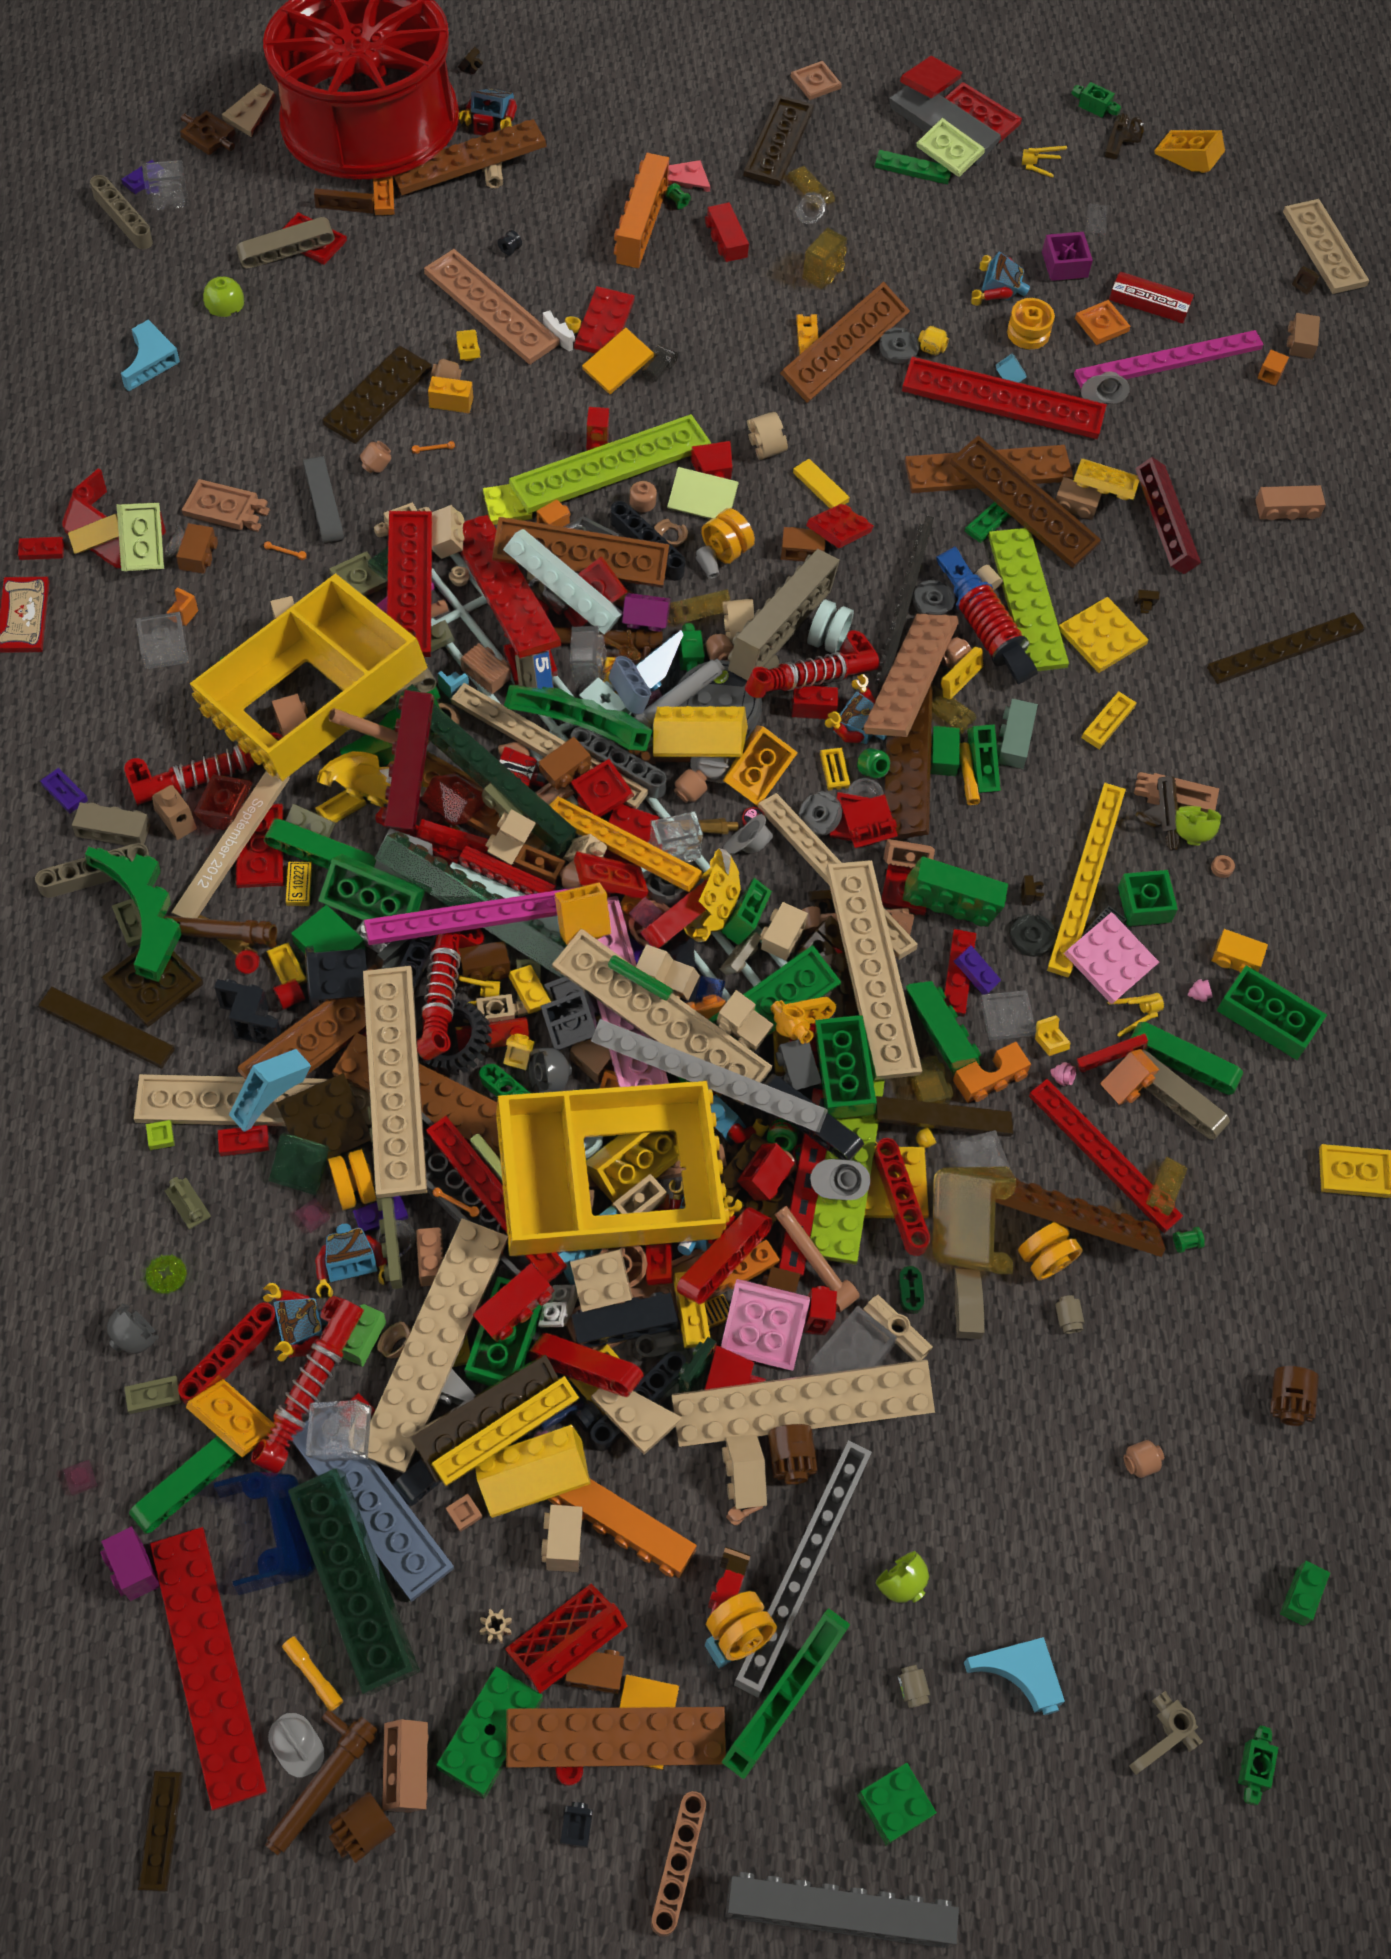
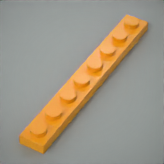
M559 796L544 810L545 817L581 836L592 834L608 846L607 849L687 892H690L703 877L702 871Z

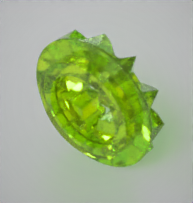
M161 1254L155 1260L152 1259L151 1264L146 1268V1281L154 1291L163 1294L179 1289L187 1276L185 1264L181 1258L179 1259L173 1254ZM169 1265V1270L173 1274L167 1275L166 1278L162 1280V1275L159 1272L165 1271L166 1267H168Z

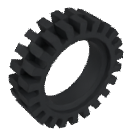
M455 999L453 1001L452 1021L465 1019L470 1022L471 1037L467 1045L454 1055H439L432 1060L423 1059L434 1070L448 1076L451 1073L453 1075H460L459 1069L463 1073L468 1072V1064L472 1068L476 1067L477 1064L474 1060L476 1058L480 1061L483 1060L484 1056L480 1052H488L489 1047L485 1043H491L492 1040L488 1035L492 1033V1029L488 1026L490 1025L489 1020L473 1004L465 1000L460 1002L458 999ZM423 1029L419 1032L421 1036H417V1040L422 1037Z

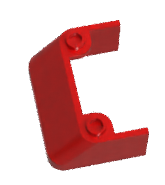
M99 468L72 492L62 521L64 531L67 534L107 517L91 506L107 492L102 470ZM160 511L161 533L163 536L166 533L162 514ZM119 538L89 549L115 568H121Z

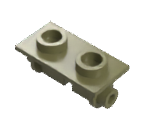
M175 1177L169 1181L170 1187L164 1191L189 1230L211 1217L187 1178L182 1180Z

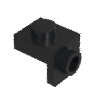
M572 1802L571 1806H565L560 1844L588 1848L593 1809H588V1804Z

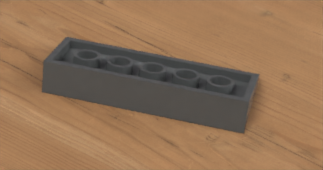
M906 86L889 98L892 110L925 132H928L943 118L984 147L985 153L973 163L976 166L1001 140L999 133L940 94L929 98Z

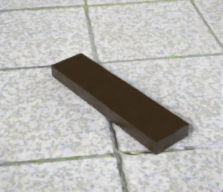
M154 1771L139 1877V1891L168 1892L183 1779L182 1772Z

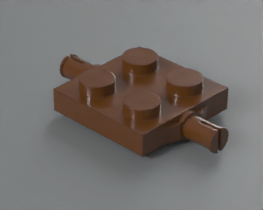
M207 110L195 118L190 117L186 113L182 114L181 120L186 122L187 126L180 131L181 138L208 155H211L221 146L229 151L234 150L235 144L228 141L236 135L234 127Z

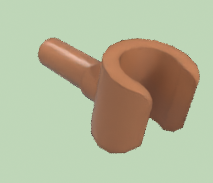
M734 1506L728 1512L726 1518L733 1525H738L745 1517L762 1509L763 1506L750 1507L743 1511L736 1509Z

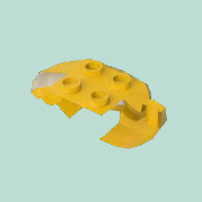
M352 751L326 764L319 771L317 782L331 787L333 781H336L346 789V793L349 796L360 800L364 796L372 804L384 807V804L388 805L385 793L387 786L391 785L392 777H389V767H379V760L376 755ZM422 782L420 797L424 795L429 787L426 782Z
M719 848L715 852L714 857L710 861V868L702 877L704 880L709 877L699 899V902L707 911H704L684 927L686 934L697 942L706 941L711 932H717L724 928L734 911L741 890L739 871L732 856L724 849Z

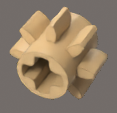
M489 1609L487 1619L480 1618V1622L486 1626L480 1630V1635L488 1634L489 1644L493 1639H498L502 1644L504 1634H512L511 1630L506 1628V1625L512 1623V1619H504L503 1609L500 1610L499 1614L493 1613ZM493 1621L501 1624L500 1630L495 1632L494 1628H491V1622Z

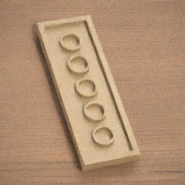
M1319 199L1285 206L1283 210L1284 215L1332 294L1368 285V277Z

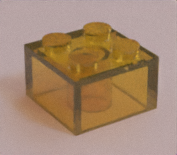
M827 227L806 250L802 279L820 289H823L826 284L829 285L837 272L841 273L844 269L847 238Z

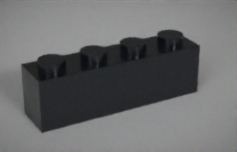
M664 1292L651 1294L649 1298L645 1299L634 1297L632 1300L625 1301V1303L612 1304L595 1310L582 1312L580 1309L575 1312L576 1314H572L571 1321L576 1343L588 1348L676 1330L678 1324L671 1293L664 1294Z

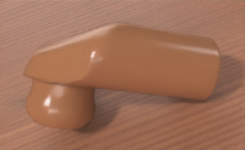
M520 742L503 744L498 747L500 755H502L506 746L531 757L530 751Z

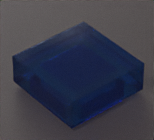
M701 976L696 999L703 1000L708 995L722 997L725 981Z

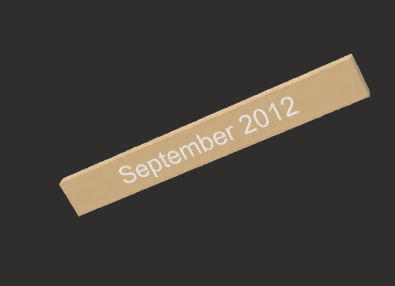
M267 771L264 773L173 909L172 914L174 916L198 918L289 781V777L281 781L276 776L271 777Z

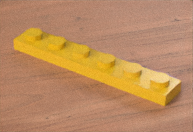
M564 1376L432 1462V1466L444 1485L448 1486L577 1401L579 1397Z

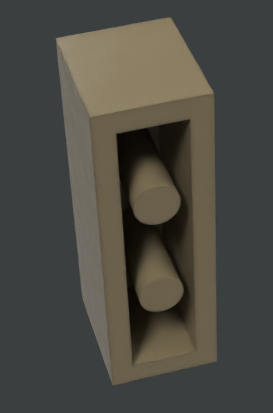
M80 802L72 827L76 837L128 846L136 843H145L150 822L147 814L141 811H127L118 807H104L96 803L87 804Z

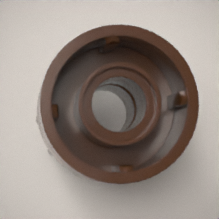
M1297 1366L1276 1368L1274 1370L1270 1410L1273 1417H1280V1421L1283 1424L1290 1426H1302L1305 1421L1312 1422L1316 1415L1319 1375L1310 1369Z
M789 1424L768 1431L773 1476L775 1479L785 1480V1484L793 1485L807 1482L808 1477L817 1474L816 1455L810 1425Z
M369 1791L328 1822L334 1833L328 1836L342 1858L349 1854L355 1863L396 1832Z

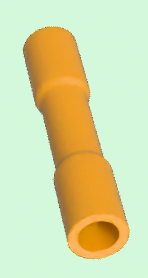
M960 743L959 762L964 778L966 801L968 805H977L980 803L978 786L975 782L970 744Z
M294 1636L288 1639L282 1645V1648L315 1688L317 1695L331 1712L343 1703V1699L331 1683L323 1677L297 1638Z

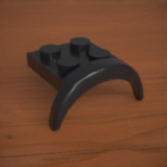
M313 945L306 946V974L311 1012L319 1006V1001L365 997L363 971H367L365 949L314 953Z

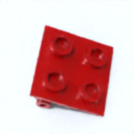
M885 794L842 806L854 848L898 837L896 831L897 824L895 819H892Z

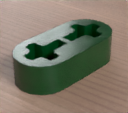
M906 1266L901 1270L898 1278L901 1306L908 1314H917L924 1305L922 1275L918 1268ZM907 1273H911V1276L916 1278L913 1281L912 1287H909V1280L904 1279ZM910 1293H913L915 1301H919L915 1307H912L911 1303H907Z

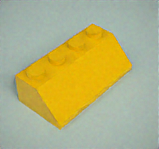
M657 707L653 725L654 757H742L748 729L745 707Z
M674 1131L618 1135L586 1161L587 1171L594 1183L614 1203L648 1175L651 1174L656 1179L679 1160L676 1133Z
M572 1425L505 1447L475 1467L477 1482L492 1518L590 1485L582 1440Z

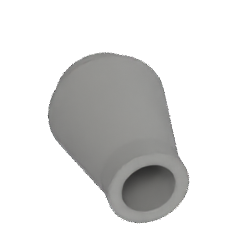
M704 546L696 551V560L707 574L708 579L718 577L720 573L716 551L711 546Z

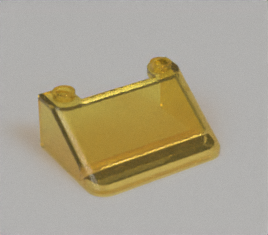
M949 1167L937 1171L934 1176L932 1252L938 1262L996 1274H1013V1262L1010 1256L1003 1252H994L995 1199L1009 1198L1016 1188V1178L1009 1167Z

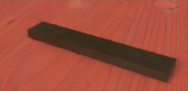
M52 986L38 1005L41 1010L160 1068L164 1067L175 1050L173 1045Z
M876 1096L875 1122L1006 1137L1013 1135L1012 1112Z

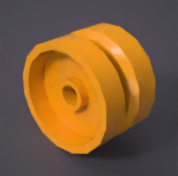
M1025 298L1018 301L1012 308L1007 329L1008 338L1012 343L1028 350L1043 347L1049 341L1055 318L1051 306L1043 300L1036 298Z
M732 508L724 509L716 518H712L702 526L701 533L706 546H711L716 551V558L725 564L733 562L741 553H745L754 545L755 537L750 524L744 516Z
M362 1149L349 1153L350 1169H347L344 1158L341 1156L328 1159L342 1210L355 1207L354 1191H358L363 1204L377 1201L373 1187L375 1185L369 1164L366 1163Z
M1054 1222L1033 1234L1019 1247L1018 1252L1025 1262H1033L1031 1271L1037 1280H1044L1071 1264L1082 1253L1083 1249L1076 1239H1067L1070 1234L1067 1226Z
M748 1591L731 1597L717 1607L707 1619L706 1626L713 1638L720 1640L718 1645L727 1660L734 1661L751 1655L765 1645L776 1632L777 1626L770 1614L763 1611L764 1605L756 1592Z

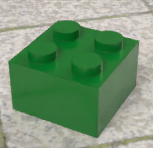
M1168 870L1123 874L1118 890L1124 915L1127 919V927L1172 923L1178 908Z
M908 1763L861 1790L857 1795L886 1846L926 1822L937 1813Z

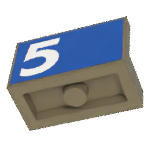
M549 650L520 659L518 655H515L519 686L540 689L542 687L554 688Z

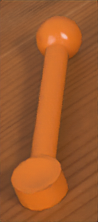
M450 441L447 444L425 447L415 445L412 447V452L418 454L420 451L454 449L455 443Z
M269 541L264 543L266 550L274 549L297 556L300 560L306 559L304 551L298 553L272 545Z
M438 1187L433 1189L432 1193L435 1197H442L463 1208L472 1217L479 1215L477 1207H469L443 1193Z

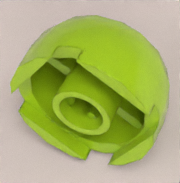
M216 277L205 286L203 301L205 307L212 315L228 317L231 316V313L236 311L238 313L244 306V295L240 285L232 278Z
M1199 806L1180 807L1176 811L1175 817L1177 833L1187 840V843L1190 845H1200L1213 839L1218 832L1221 815L1218 812L1208 808L1207 813L1201 811Z
M912 1551L896 1560L895 1563L897 1565L889 1572L886 1569L876 1580L879 1590L893 1602L905 1603L911 1600L915 1603L925 1595L923 1589L927 1586L929 1580L928 1568L922 1557L916 1551Z

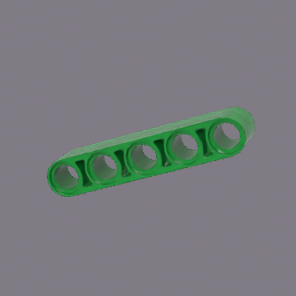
M281 819L273 820L263 839L268 846L312 862L328 870L332 858L341 854L372 867H375L377 860L367 852Z
M1147 1022L1137 1023L1130 1039L1145 1033L1148 1045L1144 1050L1158 1061L1224 1094L1233 1095L1243 1076V1071L1240 1067Z
M215 1437L130 1509L129 1515L145 1534L151 1533L240 1459L241 1456L220 1437Z

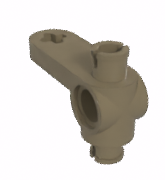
M1166 1691L1152 1700V1702L1160 1711L1156 1716L1163 1724L1164 1731L1168 1736L1129 1765L1135 1775L1181 1740L1189 1752L1203 1742L1194 1731L1198 1726L1193 1713L1184 1708L1178 1699L1173 1702ZM1174 1717L1183 1720L1184 1730L1176 1728Z

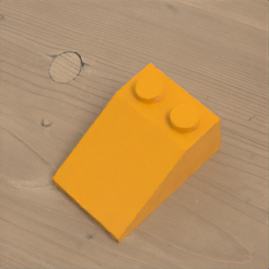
M1170 130L1154 152L1156 155L1190 171L1209 172L1225 152L1222 130Z
M757 725L744 743L742 757L735 758L723 781L758 806L759 802L763 801L798 752L764 726Z

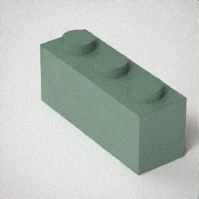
M1012 699L1010 707H1005L1003 719L1006 720V724L1001 725L999 737H1003L1002 742L998 741L997 743L999 764L1024 768L1038 704Z

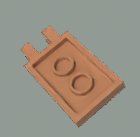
M199 479L182 508V513L184 516L238 530H242L243 526H246L250 530L258 532L262 525L257 523L259 516L253 514L256 511L260 515L267 516L270 508L266 507L267 500L258 499L257 493Z

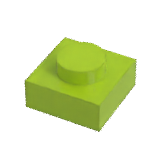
M171 1120L146 1124L150 1150L175 1146Z

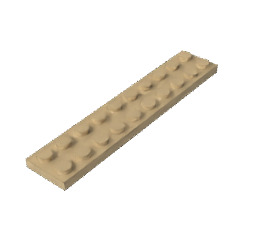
M872 861L828 864L826 872L859 1016L863 1015L874 1080L920 1075L922 1073L921 1063Z
M582 928L553 962L552 967L583 990H587L591 996L654 1041L760 1083L772 1069V1065L675 995L671 994L667 1001L663 1000L610 969L608 962L613 955L621 959L623 958ZM736 1100V1101L739 1102L741 1105H744V1104H745V1103H743V1102H741V1101Z
M411 966L363 971L377 1198L427 1193Z
M139 1074L134 1121L135 1123H156L171 1120L172 1124L237 1125L229 1116V1113L246 1079L244 1077ZM305 1078L302 1083L295 1085L275 1099L262 1112L253 1125L286 1126L276 1102L329 1079ZM349 1083L368 1128H372V1120L369 1121L368 1106H371L370 1094Z
M463 1218L461 1219L358 1448V1455L402 1473L408 1470L416 1452V1447L410 1435L426 1426L430 1420L473 1322L474 1316L472 1314L478 1310L508 1242L507 1235Z
M928 1360L672 1394L674 1413L682 1417V1421L676 1426L679 1447L726 1441V1437L764 1436L768 1435V1431L773 1428L789 1424L810 1425L811 1429L935 1413Z

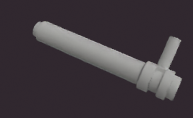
M712 659L647 707L642 714H634V718L652 729L657 707H678L723 674L724 666L718 659ZM652 736L650 737L648 747L653 746Z

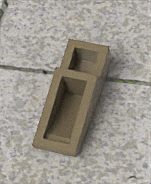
M955 1268L956 1338L982 1339L984 1335V1304L980 1270Z

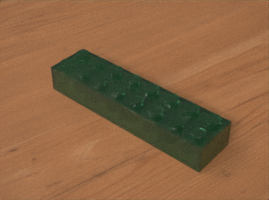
M334 1468L289 1489L288 1493L362 1694L373 1695L419 1673L420 1669L345 1472Z

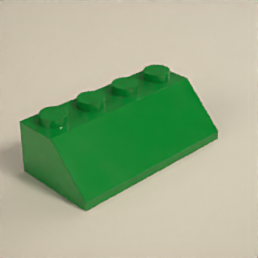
M932 981L912 983L905 986L911 1006L953 1076L957 1070L975 1061L980 1065L979 1056H981V1053L975 1043L971 1045L968 1041L969 1033L963 1024L959 1026L955 1018L958 1016L952 1005H946L944 1001L946 996L941 987L938 986L936 988Z

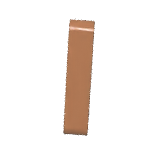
M691 1791L687 1793L680 1804L651 1919L652 1930L659 1936L666 1937L674 1932L678 1922L706 1809L705 1798L698 1792ZM690 1799L697 1800L701 1807L700 1811L695 1814L688 1812L685 1803ZM681 1828L691 1829L694 1835L691 1841L683 1842L680 1840L678 1831ZM675 1856L683 1857L686 1861V1868L682 1871L674 1870L671 1866V1859ZM668 1885L676 1886L679 1890V1897L675 1900H668L664 1896V1888ZM661 1914L669 1915L672 1920V1926L667 1930H662L657 1926L656 1918Z

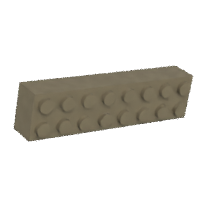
M819 549L812 555L809 554L804 564L797 567L794 575L786 579L784 586L776 590L772 599L768 598L764 608L757 610L752 621L748 620L741 633H736L732 641L734 648L728 657L730 661L728 670L748 680L755 667H764L829 595L840 560Z

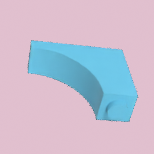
M149 320L132 329L134 341L139 350L134 362L125 371L121 372L124 387L128 391L180 362L177 348Z
M297 1049L253 1065L229 1116L244 1132L251 1129L258 1117L275 1099L304 1081L311 1067L310 1063Z
M1044 1637L972 1656L964 1662L967 1673L990 1672L1013 1682L1026 1695L1033 1707L1034 1713L1040 1711L1043 1712V1715L1059 1711L1058 1706L1065 1702Z

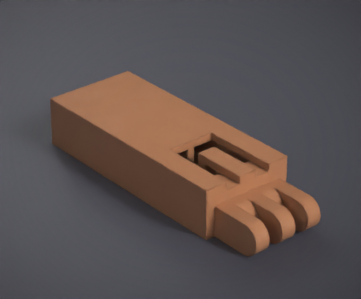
M1138 773L1134 794L1147 797V803L1159 805L1160 798L1157 782L1159 777H1165V775ZM1175 778L1178 810L1184 806H1199L1201 811L1207 813L1208 808L1216 810L1219 788Z

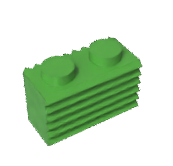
M365 1304L360 1305L364 1312L343 1349L342 1357L362 1367L386 1324L383 1312Z

